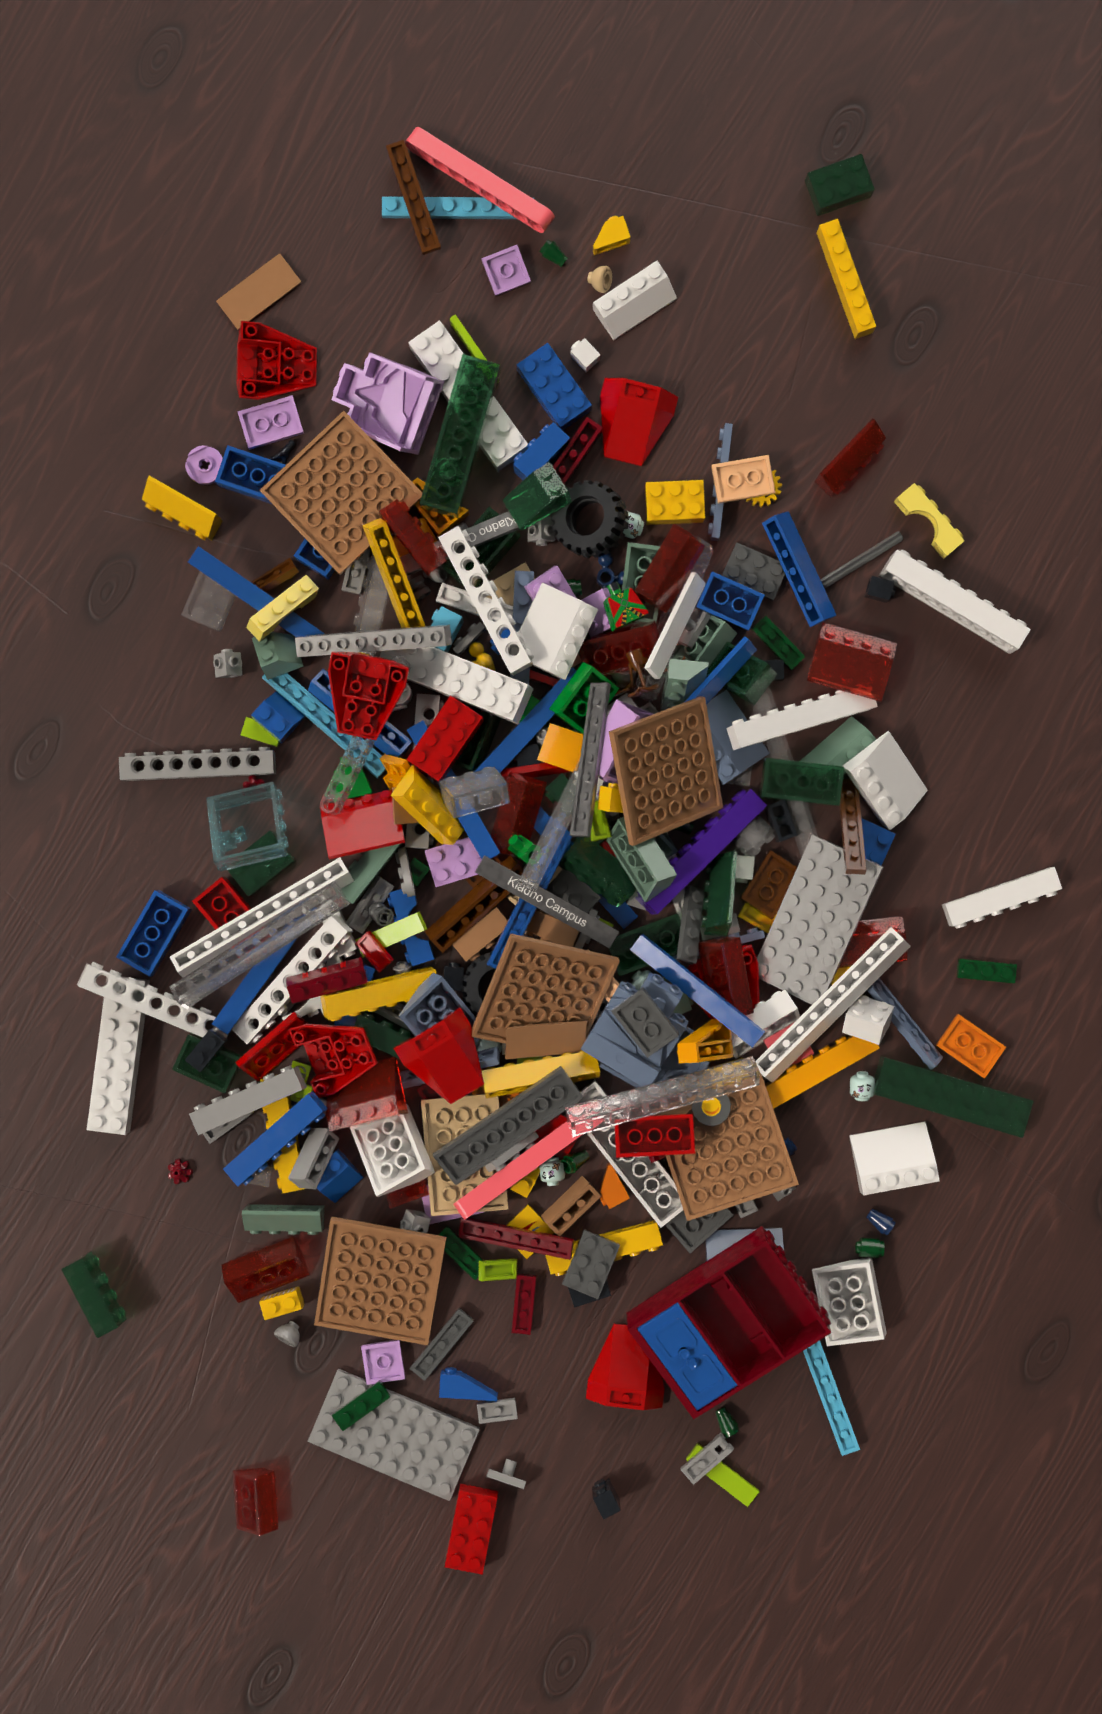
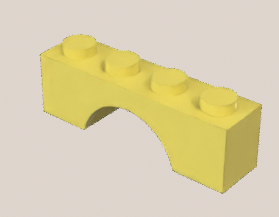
M914 483L898 496L894 503L906 516L921 514L932 522L935 535L931 545L944 559L964 542L963 534L957 528L954 529L951 526L950 519L945 514L942 515L938 511L937 504L925 496V490L920 485L917 486Z
M305 575L249 619L246 628L260 642L274 631L277 625L291 612L298 608L302 609L316 597L319 588Z

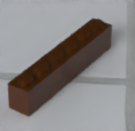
M511 855L501 863L502 866L525 879L529 876ZM484 878L432 924L425 933L443 953L510 892Z

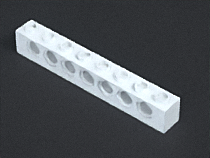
M457 526L439 536L438 538L509 672L514 676L534 665L531 660L534 656L529 648L525 649L522 643L525 640L520 631L516 632L513 626L516 623L512 615H507L504 610L507 606L503 598H498L495 591L498 589L494 581L488 580L486 575L489 572L484 563H479L477 558L480 555L475 546H470L468 541L471 538L466 529L462 531ZM465 545L464 552L458 554L456 552L458 546ZM474 562L473 569L467 571L465 569L466 564ZM483 579L482 586L476 588L474 586L475 581ZM486 596H492L490 604L486 605L483 603ZM497 612L501 613L500 620L494 622L492 616ZM509 629L510 636L503 639L501 637L502 631ZM518 646L519 653L512 656L510 654L511 648Z
M337 915L331 916L242 1015L232 1030L247 1045L259 1042L263 1037L262 1033L265 1029H270L276 1022L274 1019L278 1015L284 1014L288 1009L287 1005L291 999L286 985V978L305 973L303 969L305 962L309 965L308 972L326 967L324 963L337 955L339 952L337 949L341 944L345 945L351 939L350 934L353 930ZM329 934L334 936L333 944L328 941ZM317 948H319L322 952L320 958H318L315 954ZM280 990L284 994L283 1000H280L278 997ZM267 1004L271 1007L270 1014L265 1009ZM254 1019H257L259 1022L258 1028L253 1025Z
M92 962L91 965L86 963L77 983L81 988L201 1037H204L209 1031L205 1029V1023L208 1020L214 1021L216 1016L211 1015V1010L201 1007L200 1010L193 1007L194 1003L184 999L182 1002L175 1000V995L167 992L164 995L157 992L158 988L148 984L146 987L139 985L140 981L129 977L126 980L121 977V973L112 969L110 972L102 970L103 966ZM100 975L107 977V982L102 986L96 983V979ZM117 983L125 984V990L122 993L115 992L114 988ZM141 990L143 992L141 1000L133 999L135 991ZM154 998L161 999V1005L157 1008L151 1006V1001ZM173 1005L179 1007V1012L176 1015L169 1014V1009ZM190 1013H196V1021L188 1022L187 1016ZM215 1026L213 1027V1028H214L215 1030H217L220 1034H222L225 1038H227V1036H228L227 1034H225L224 1032H222V1031H221L220 1029H218L217 1027H215Z

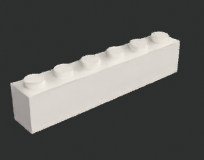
M1049 867L944 903L942 907L949 926H955L957 929L966 926L967 921L973 920L978 922L984 920L985 915H999L1003 913L1002 909L1008 907L1010 910L1019 908L1022 902L1028 901V904L1039 901L1040 896H1054L1058 894L1057 890L1062 889L1055 867Z

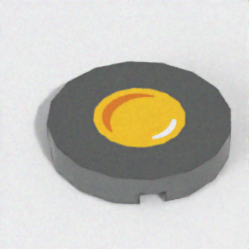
M716 1087L701 1089L692 1101V1111L695 1118L707 1126L721 1124L730 1113L731 1104L728 1096L724 1091Z

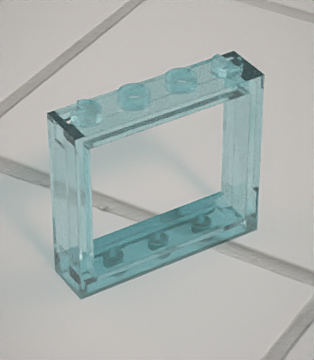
M274 782L206 798L213 860L219 872L287 856L286 848L289 847L287 836H284L287 828L285 821L282 820V815L285 814L283 805L280 804L282 793L280 789L276 788ZM272 798L278 843L225 856L220 810Z

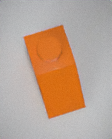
M610 1162L607 1163L600 1187L601 1197L599 1198L603 1206L607 1205L609 1209L630 1198Z

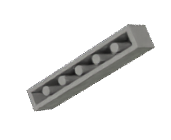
M291 1065L280 1069L281 1074L275 1076L274 1073L263 1077V1082L257 1084L255 1080L245 1085L247 1089L240 1091L237 1088L228 1092L229 1096L224 1099L221 1095L212 1099V1104L205 1106V1103L194 1107L195 1111L189 1115L197 1134L205 1133L307 1088L299 1067L292 1068Z

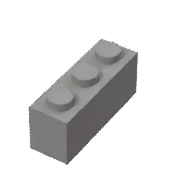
M311 1128L288 1179L299 1188L316 1189L339 1138L328 1128Z

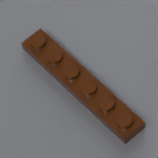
M401 140L386 145L422 254L425 255L440 250L441 246L405 141Z
M838 779L837 786L845 874L865 875L867 869L859 791L851 779Z

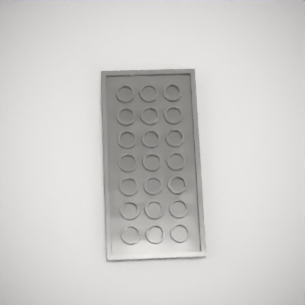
M812 835L757 957L759 979L783 991L786 990L787 993L813 1005L829 989L884 867L866 859L867 870L865 875L845 874L843 848L816 835Z
M338 1368L308 1442L450 1501L480 1427L386 1388L391 1395L388 1400L342 1431L333 1419L332 1414L373 1384L367 1385L365 1379Z

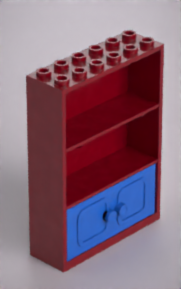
M763 1226L626 1313L628 1331L693 1419L832 1333L829 1326L831 1321L828 1318V1312L823 1305L819 1306L815 1293L813 1291L809 1292L805 1279L797 1275V1269L791 1260L787 1261L783 1248L775 1244L773 1234L770 1230L766 1231Z

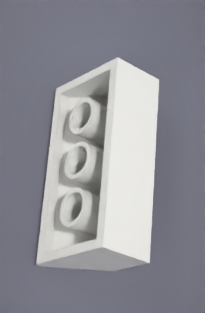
M655 261L594 301L593 311L614 341L675 301L677 297L667 274L659 262Z
M786 990L782 992L777 991L771 996V999L766 1002H759L749 1012H743L745 1016L762 1028L765 1033L752 1048L731 1031L734 1057L736 1059L762 1044L764 1042L763 1039L800 1018L798 1008Z

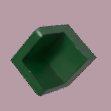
M414 858L410 863L414 886L418 888L429 873L430 868Z

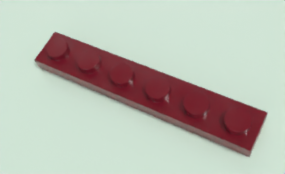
M461 1218L460 1238L568 1260L572 1258L574 1239L472 1218L465 1220Z

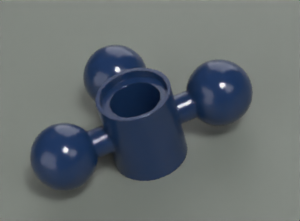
M601 553V557H598V562L602 566L597 575L598 585L602 589L607 588L608 585L614 582L622 585L624 571L614 575L613 571L609 569V566L613 563L612 554L608 553L606 555ZM608 574L611 577L610 582H602L600 579L601 575Z

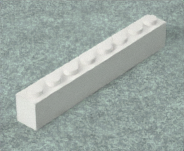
M862 683L853 686L851 691H847L846 688L836 691L834 696H830L828 693L819 696L817 701H813L811 698L802 701L800 706H796L794 703L785 706L783 711H778L777 708L767 711L766 716L761 717V714L750 716L749 721L744 722L743 719L733 721L732 726L726 728L733 751L876 708L878 706L871 685L863 686Z

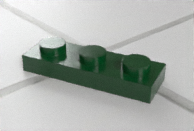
M764 616L751 629L780 660H784V664L790 671L805 658L802 652L767 616Z
M958 958L956 978L1015 984L1017 964Z
M447 1225L438 1234V1236L447 1237L444 1251L476 1280L479 1277V1261H483V1259Z
M379 1380L334 1412L332 1417L340 1429L344 1431L388 1400L391 1395Z

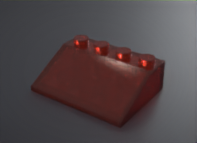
M823 622L817 634L807 681L881 702L894 660L897 643Z
M396 1056L377 1061L378 1063L334 1095L326 1096V1107L328 1108L326 1110L329 1132L341 1131L408 1114Z

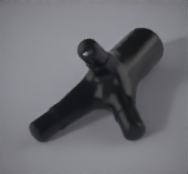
M290 440L280 452L269 457V459L276 460L282 458L283 464L287 465V457L296 446V443Z

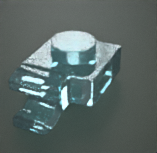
M243 826L237 827L233 833L227 830L211 837L219 855L237 848L236 843L243 842L248 838Z

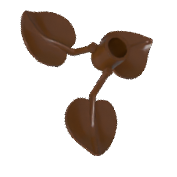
M641 648L626 653L629 661L630 683L625 688L619 689L614 697L636 687L633 679V669L638 671L642 687H638L635 692L628 694V698L640 696L645 692H651L659 688V684L646 687L641 669L645 667L644 663H647L648 659L647 657L644 658Z

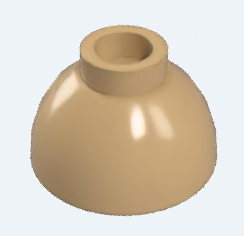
M600 266L588 274V283L592 284L593 288L600 293H606L610 289L612 271L609 266Z

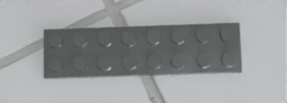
M559 1066L433 1153V1157L452 1182L457 1185L584 1097L562 1066Z

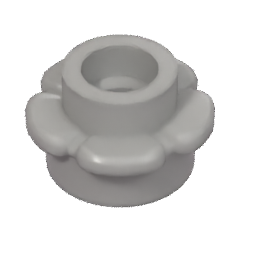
M400 961L396 963L393 970H395L396 975L409 972L412 965L408 964L407 961Z

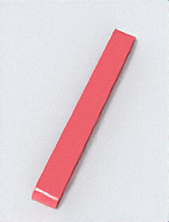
M416 127L406 139V147L412 153L537 232L544 233L554 220L555 215L550 209L422 128Z
M591 1103L453 1205L464 1220L594 1127L604 1117L594 1103Z

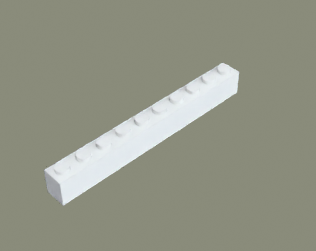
M339 857L170 956V959L177 972L186 980L354 882Z
M890 927L753 1065L766 1079L773 1083L911 946Z

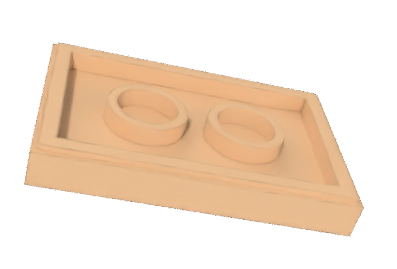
M769 455L711 465L718 504L775 494Z

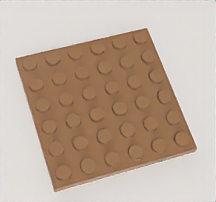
M345 411L337 416L260 489V492L339 575L345 572L370 548L362 525L381 518L386 521L390 529L424 497V494Z
M697 697L609 731L629 845L635 846L723 808L705 697Z
M510 933L472 1027L471 1036L506 1044L507 1027L586 1020L587 1038L620 962L618 957Z
M761 1073L716 1087L725 1092L731 1107L727 1119L715 1126L704 1125L695 1118L692 1111V1101L696 1094L650 1109L652 1116L693 1114L695 1154L666 1155L687 1221L799 1185Z
M331 1217L314 1325L428 1345L447 1237Z

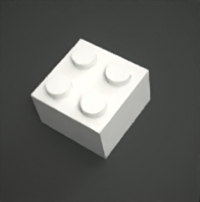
M861 995L847 1011L842 1033L879 1045L890 1026L894 1006Z

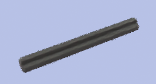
M898 531L820 579L824 589L903 540L901 533Z

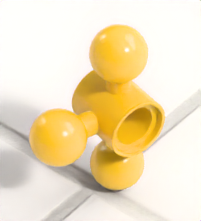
M479 642L472 643L469 646V653L477 659L472 662L495 671L492 657L487 653H483V645Z

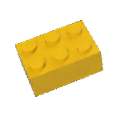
M703 480L646 482V525L703 523L705 520Z

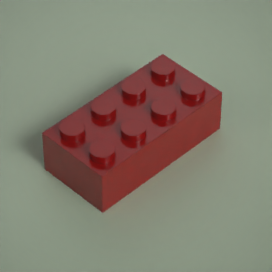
M450 695L406 760L441 784L484 722L483 717Z
M226 877L219 878L192 901L215 930L252 909ZM268 931L234 951V953L241 961L246 960L274 935L271 931Z
M693 1114L614 1118L616 1158L695 1154Z
M460 1483L444 1567L483 1575L498 1496L497 1490Z

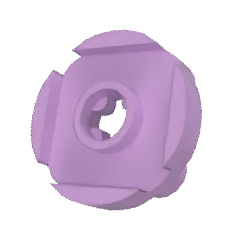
M198 446L188 454L185 468L193 481L200 485H210L215 483L223 457L212 447ZM202 461L210 462L207 470L200 468Z

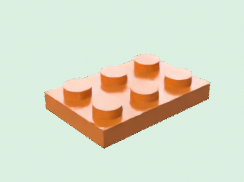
M959 1014L955 1016L936 1044L937 1047L984 1079L1006 1048V1046Z

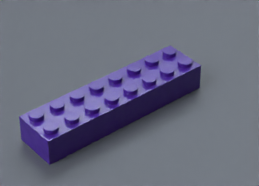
M752 789L738 791L731 798L733 802L728 805L725 804L718 811L720 815L715 818L712 817L705 824L707 828L693 835L691 838L693 841L682 846L678 850L679 855L668 860L677 874L669 887L648 902H644L640 894L636 897V900L651 915L658 914L767 806Z

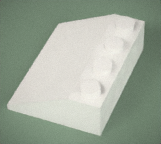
M541 583L519 630L525 640L522 642L525 649L529 648L534 656L531 659L534 664L533 666L557 678L566 680L598 609L560 590ZM514 646L510 650V654L513 656L519 653L518 646Z
M889 731L842 766L879 822L889 830L903 821L928 791Z
M396 1101L350 1128L376 1197L420 1182L435 1173L407 1104Z
M925 1121L849 1135L859 1190L863 1195L940 1181Z
M872 1258L854 1259L812 1269L818 1304L820 1307L824 1306L831 1321L829 1326L832 1333L825 1337L827 1346L885 1339L887 1332Z

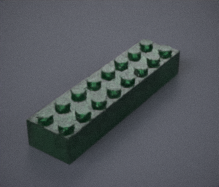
M462 354L420 500L422 509L459 518L500 375V364Z
M885 1056L880 1057L874 1078V1095L1021 1138L1024 1136L1034 1102L1025 1097Z

